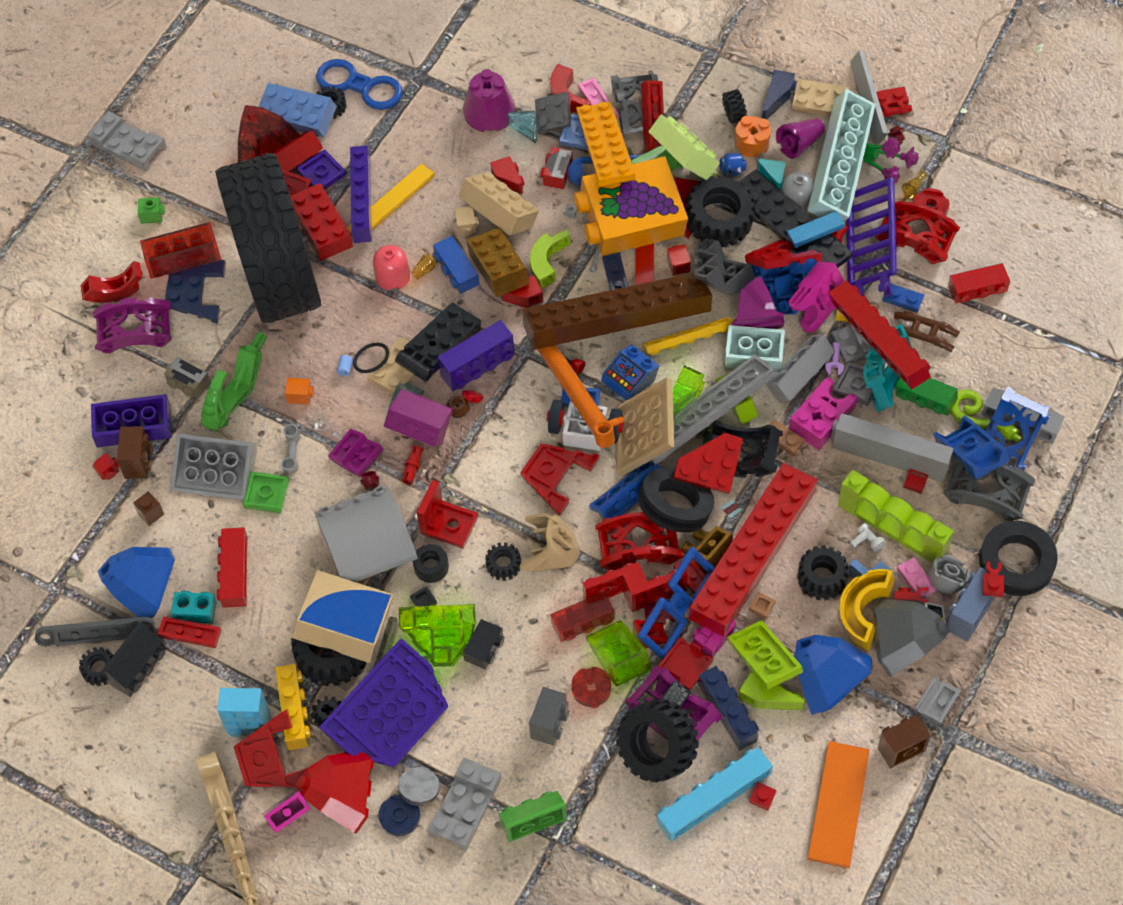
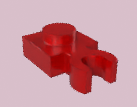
M988 561L985 568L987 574L983 575L982 595L1003 597L1004 576L999 575L1002 564L998 562L997 569H992L990 567L991 563Z

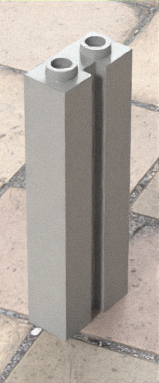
M841 413L839 420L835 419L831 440H833L832 448L907 472L913 469L929 475V479L944 483L954 448Z

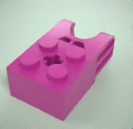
M818 261L798 285L799 289L789 300L792 310H805L804 317L800 322L804 332H815L835 309L828 292L845 282L835 263Z
M828 377L824 379L793 414L789 422L790 430L804 438L807 443L818 450L831 438L835 419L839 420L841 413L849 415L857 406L859 398L852 393L843 399L833 398L830 394L833 390L834 381Z

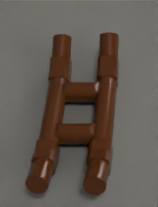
M908 311L894 313L895 319L913 322L911 329L903 326L909 337L932 343L949 352L953 351V345L945 339L936 336L939 329L954 337H958L960 331L953 328L950 324L919 316ZM920 324L931 327L929 334L918 332Z

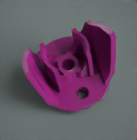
M758 276L740 291L737 318L731 325L780 329L784 327V314L776 312L770 293L762 277Z

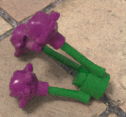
M889 137L888 141L882 145L867 143L863 158L864 162L880 170L881 174L884 175V179L892 177L895 183H897L898 178H900L897 166L890 169L882 168L872 160L877 159L879 154H884L887 158L898 157L900 160H905L907 169H910L912 165L917 164L919 153L915 152L914 147H912L907 153L901 152L899 154L900 143L897 142V138Z

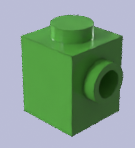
M160 197L138 199L137 214L141 224L162 222V216L165 215V205L161 204Z

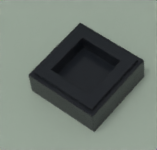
M427 586L410 595L411 601L420 614L437 604L436 599Z

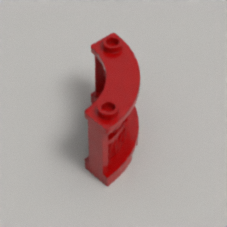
M895 202V216H897L896 246L904 248L906 245L915 248L914 252L926 258L931 264L946 261L951 243L956 233L960 230L955 221L925 205L913 202ZM888 216L884 217L881 226L888 223ZM922 219L930 232L924 231L914 234L907 223ZM888 231L874 237L878 242L888 239Z
M644 512L605 518L601 523L595 525L596 530H598L602 556L600 567L607 570H617L628 563H636V560L647 559V563L671 565L684 557L683 550L679 549L677 533L675 531L666 529L667 535H660L664 532V528L658 527L659 525L651 521ZM635 527H640L652 535L645 541L643 547H637L633 541L625 539ZM607 534H610V537L615 541L608 542ZM614 547V548H613V553L610 555V549H609V548Z

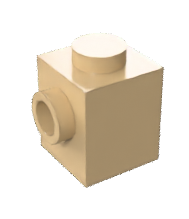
M473 207L455 208L458 236L476 234V227L479 226L478 216H474Z

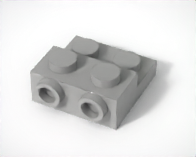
M850 323L848 327L831 332L833 341L840 343V355L845 365L848 362L855 363L867 359L866 356L871 346Z

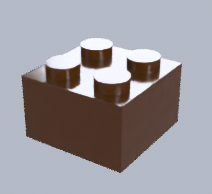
M143 426L120 427L117 462L124 478H148V471H151V460H149L150 454H153V445L149 443V434H146Z
M918 715L912 718L908 716L902 719L900 724L894 727L890 725L882 730L878 750L891 769L925 752L931 735Z

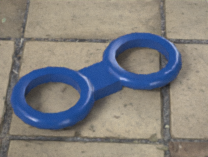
M332 59L323 63L316 73V80L321 88L327 89L326 86H329L332 89V86H335L336 89L340 88L341 91L350 89L361 93L363 101L373 109H389L400 101L403 94L402 86L396 79L384 75L370 79L368 76L357 73L353 64L343 59ZM333 67H343L350 73L349 78L345 82L337 85L327 83L323 76L328 69ZM377 84H389L395 89L394 96L387 101H375L369 96L370 89Z

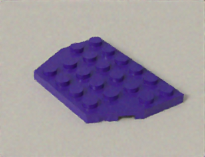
M401 638L321 724L319 729L350 755L357 756L358 753H366L373 759L374 763L394 768L449 706L434 675L432 665Z

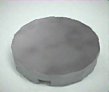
M421 767L410 768L400 776L398 792L401 798L410 805L423 806L425 803H431L438 796L440 784L437 776L432 771Z

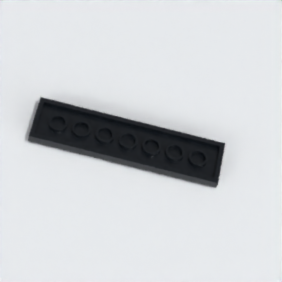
M757 169L740 180L743 183V187L746 186L755 199V216L782 240L790 242V247L796 252L810 250L822 253V262L835 263L837 268L853 257V253L832 234L795 248L787 235V231L811 222L814 219Z

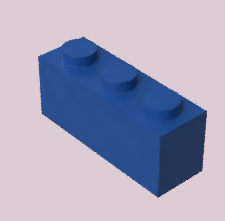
M453 236L433 245L434 253H432V256L436 263L439 262L441 264L443 274L449 276L450 283L454 289L457 288L459 293L462 294L480 285L479 274Z

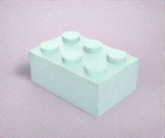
M729 325L725 369L734 370L756 354L772 366L777 373L782 368L785 330Z

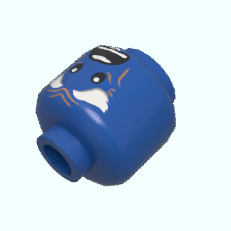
M727 153L719 161V170L724 176H741L747 167L746 160H743V156L739 153Z

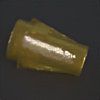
M427 253L421 257L415 268L411 271V274L419 280L422 276L435 269L438 263L432 255Z

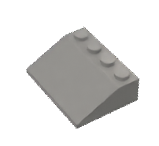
M177 433L170 491L244 500L250 475L255 464L257 443Z

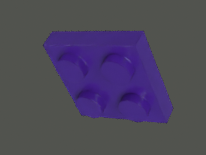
M325 149L296 168L300 176L312 180L311 187L321 183L324 190L347 175L346 170Z

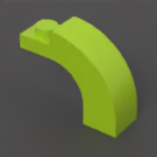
M567 230L558 232L553 237H550L548 233L544 234L536 241L531 250V274L535 276L541 289L556 282L555 270L548 263V260L556 252L571 245L570 233Z

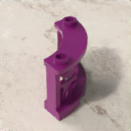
M137 297L120 299L121 303L112 305L109 302L93 311L97 332L95 350L102 351L103 353L110 354L120 348L133 345L163 347L172 340L169 324L171 302L157 298H148V301H137ZM130 314H134L137 319L144 322L132 332L119 326ZM154 325L162 327V333H159Z
M654 666L646 680L630 698L625 700V703L629 706L628 710L640 705L638 700L645 692L654 699L660 700L662 698L661 695L666 693L673 681H678L666 668ZM656 680H658L655 687V691H653L652 689H650V687ZM695 694L689 696L682 705V709L694 711L690 713V717L694 721V729L698 731L696 740L701 738L713 722L718 723L723 717L711 702ZM644 698V702L652 700L651 698ZM654 723L649 724L650 728L667 740L664 731Z

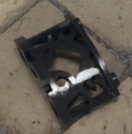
M715 420L705 428L702 445L711 441L713 434L717 438L716 435L720 436L727 433L743 438V442L754 450V452L747 454L742 461L737 462L734 477L746 478L747 474H756V477H761L776 472L777 465L774 463L779 438L783 436V431L777 429V427L768 424L758 428H740Z

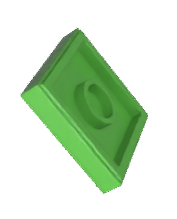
M251 472L243 508L281 513L290 480L289 476Z

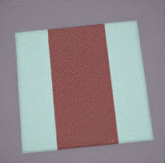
M733 499L721 507L730 518L742 511Z

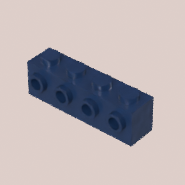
M714 666L699 674L698 685L707 700L723 716L721 722L740 751L757 742L759 728L754 720L751 721L748 717L749 713L746 706L738 701L736 690L728 685L725 673L719 671L717 666Z

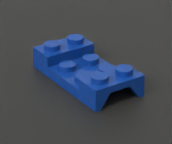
M967 416L962 417L959 429L951 434L944 436L938 432L933 433L936 443L954 448L952 455L965 465L966 471L975 479L983 477L985 474L1009 461L1006 448Z

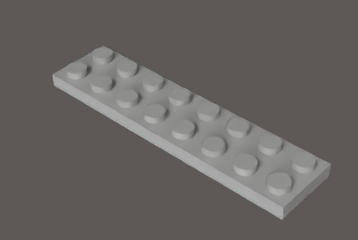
M755 354L673 415L674 448L651 461L656 465L673 451L679 449L680 446L695 437L696 434L708 427L716 419L723 416L766 382H769L777 375L775 369Z

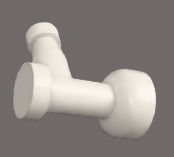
M866 523L859 527L858 532L860 534L850 541V544L855 548L867 538L871 542V549L874 552L879 551L886 544L885 539L876 537L869 530V526Z

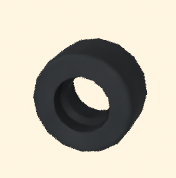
M434 544L423 545L417 549L418 559L412 561L416 576L427 583L442 580L449 569L448 557L444 549ZM435 559L438 561L435 567L426 568L423 566L427 560Z

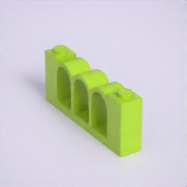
M854 470L843 481L838 503L839 507L933 563L936 557L942 558L943 555H947L954 530L939 521L935 522L926 513L914 511L904 500L894 496L890 497L885 489L869 482V479Z

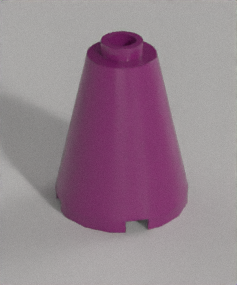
M818 118L784 124L776 131L777 144L780 143L782 147L780 150L786 157L794 159L799 157L824 134L825 125Z

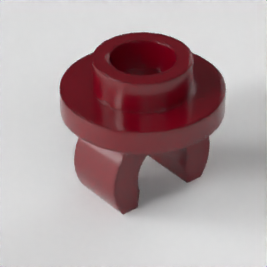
M895 126L891 128L888 137L897 138V142L902 144V141L905 140L903 135L904 127Z

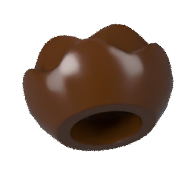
M454 396L446 404V406L453 408L451 416L454 418L465 416L470 409L469 402L462 396Z

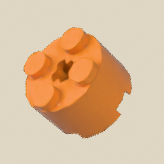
M744 116L738 122L735 131V147L741 151L743 156L758 157V154L768 151L771 137V127L768 120L754 116Z

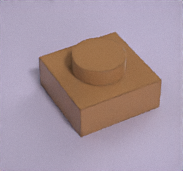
M758 592L749 606V611L767 619L776 604V600Z

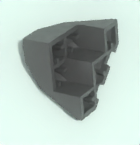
M706 238L694 248V277L718 292L729 295L740 294V291L756 278L750 264L725 259L720 243L717 240Z
M882 598L872 608L873 616L877 619V626L874 627L876 642H879L880 652L877 653L878 661L889 677L927 654L943 641L950 632L947 624L939 614L918 602Z

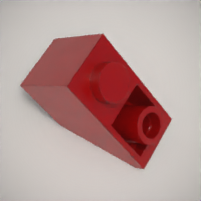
M511 156L490 162L491 174L497 180L505 183L512 191L523 194L522 186H525L522 175H518L517 163L512 161Z
M533 275L528 277L529 285L503 294L501 299L507 303L529 308L543 302V291Z

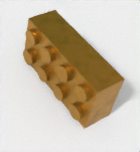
M500 227L466 240L471 259L495 297L530 284L526 266Z

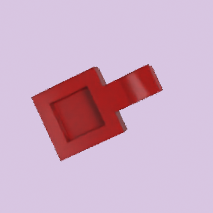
M898 587V591L893 592V599L916 600L928 603V599L921 598L920 594L922 591H929V587H921L917 592H910V588Z

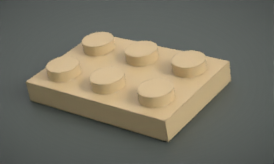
M798 79L792 110L831 116L835 98L845 89L850 90V87Z
M401 337L389 349L390 353L387 362L380 369L369 373L367 376L369 382L396 397L400 390L405 389L416 376L395 362L397 354L404 350V346L408 343L407 340ZM385 355L377 363V365H379L384 360Z

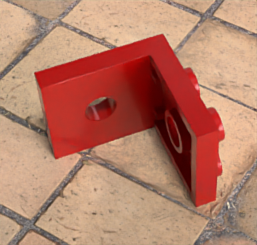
M434 480L431 481L417 510L420 534L464 549L479 517L477 512L443 501L440 482ZM455 521L458 523V526L450 528L448 524Z

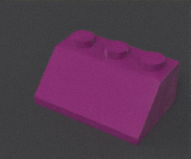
M401 389L388 410L383 427L435 447L443 443L453 408Z

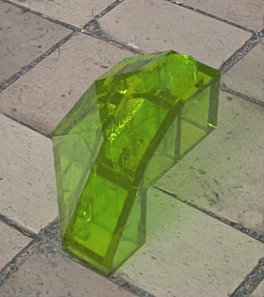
M475 604L399 607L400 629L413 639L412 642L421 652H424L429 657L434 667L454 666L463 655V650L474 632L476 625Z

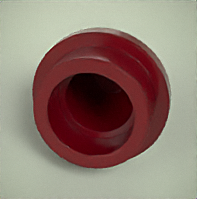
M375 471L361 474L362 479L360 482L365 489L374 490L378 487L379 476L376 475Z

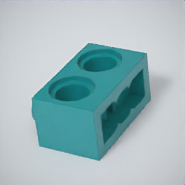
M190 591L174 592L171 608L172 618L195 623L213 624L217 605L214 594L209 592L192 593ZM183 604H188L186 607L181 608ZM208 605L206 608L200 609L201 606Z

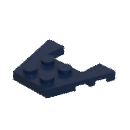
M225 260L169 273L165 300L171 302L170 309L184 314L190 313L200 319L203 317L211 320L213 323H218L219 305H202L206 277L225 276Z

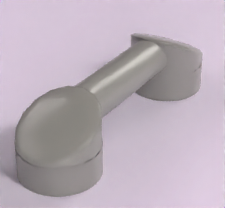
M288 424L283 429V433L289 441L288 457L282 460L281 467L284 472L292 473L298 469L295 457L296 442L300 439V431L295 424Z

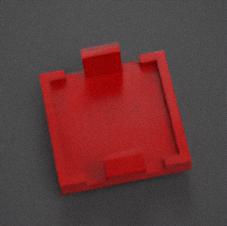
M680 637L658 667L666 668L679 683L691 691L698 682L699 674L708 669L713 662V658L702 653L703 646L693 640L688 644L686 640Z

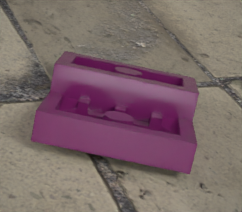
M350 428L330 452L328 458L345 470L361 477V474L365 473L380 455L383 448L380 444L368 440L365 434Z

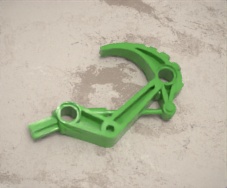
M257 332L250 345H244L240 348L233 379L223 391V384L228 374L219 369L216 372L206 394L201 412V424L205 428L217 432L221 427L227 426L229 424L228 417L253 391L262 359L260 349L267 339L263 332Z

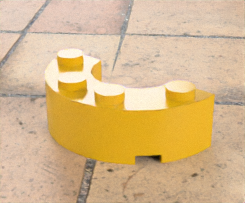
M875 569L867 571L866 574L855 577L846 586L841 596L839 610L844 629L848 637L864 650L870 651L875 638L874 624L866 621L863 617V610L873 599L879 597L889 598L895 582L893 570Z

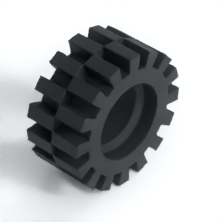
M326 86L327 89L321 88V92L318 90L316 93L337 101L335 103L337 107L333 115L334 119H336L337 115L341 116L347 107L345 95L340 88L336 89L335 86H332V89H330L329 86Z
M738 89L722 94L724 111H726V116L731 124L741 121L742 117L747 116L746 104H744V98L742 99V94H740Z
M500 542L497 543L498 547L493 545L491 546L492 550L488 549L485 556L486 568L492 578L496 576V580H500V577H502L503 581H506V577H509V580L513 579L512 575L516 577L518 571L520 572L521 555L517 548L514 549V545L510 544L508 546V543L504 542V546H501ZM506 556L511 559V563L506 567H500L496 564V560L499 557Z
M94 647L93 652L87 650L88 655L83 654L81 656L83 660H79L80 673L85 681L92 686L95 683L97 686H101L102 682L104 685H107L106 681L108 679L103 670L95 673L91 671V666L97 661H104L107 665L113 657L112 652L110 653L108 649L104 650L103 647H99V650Z

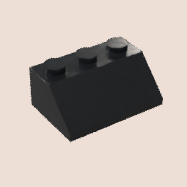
M139 622L103 668V672L110 685L131 697L133 693L139 690L144 678L152 673L157 661L164 657L166 648L163 641Z

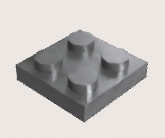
M563 92L535 99L537 133L543 134L571 127L569 93Z

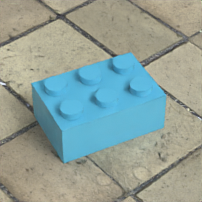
M220 688L217 711L227 735L233 737L250 735L269 722L270 710L262 689Z

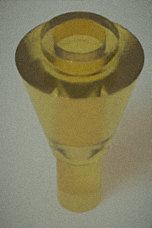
M922 171L917 177L902 185V191L905 196L909 198L915 197L919 192L922 181L927 177L926 172Z

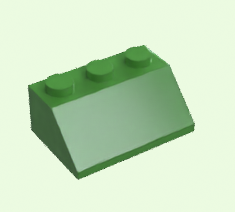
M558 791L545 792L537 799H527L521 805L506 807L499 813V819L508 842L567 820L566 804Z

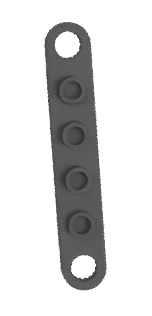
M135 617L43 626L36 630L35 642L42 647H49L50 645L62 646L127 639L139 622L143 625L148 624L150 626L149 630L154 633L155 622L149 617ZM45 633H46V635L48 634V636H50V638H49V639H43V638L40 637V635H42V634L45 635Z

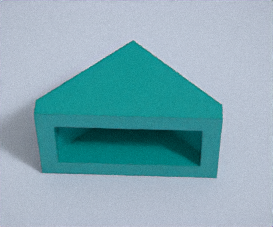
M761 158L757 160V170L777 188L781 189L785 162Z

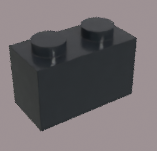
M481 619L463 650L464 661L486 670L488 664H492L495 659L496 649L500 648L504 642L503 628Z

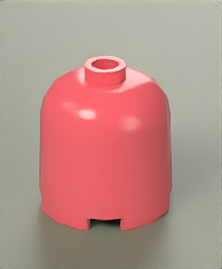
M386 245L376 251L373 257L376 283L381 288L389 291L395 288L401 289L407 285L410 280V267L404 250L395 245Z

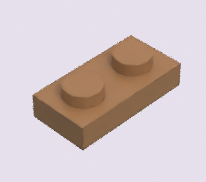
M774 419L769 424L783 431V436L779 438L778 446L792 456L805 444L804 438Z

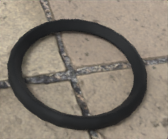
M378 342L364 346L354 356L353 366L355 370L360 373H371L380 369L389 358V348L385 344ZM374 346H380L385 349V358L376 367L364 370L357 366L359 355L366 349Z

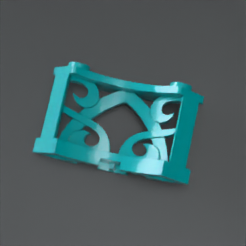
M900 324L895 326V328L899 332L900 337H904L908 341L910 348L912 349L909 337L903 325ZM871 347L866 356L867 361L863 367V375L867 388H872L875 410L880 412L894 406L893 390L900 377L889 365L885 368L886 362Z

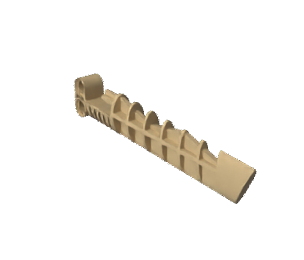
M216 752L198 757L196 762L245 905H259L235 810L219 757Z

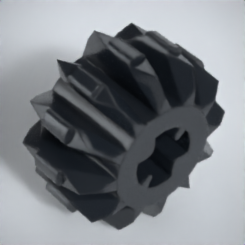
M326 695L324 701L317 699L318 705H312L314 712L311 713L315 726H321L342 701H337L334 696L329 700Z

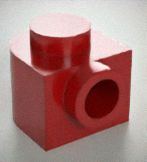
M107 453L93 463L94 470L102 480H110L119 472V464L116 458H110Z

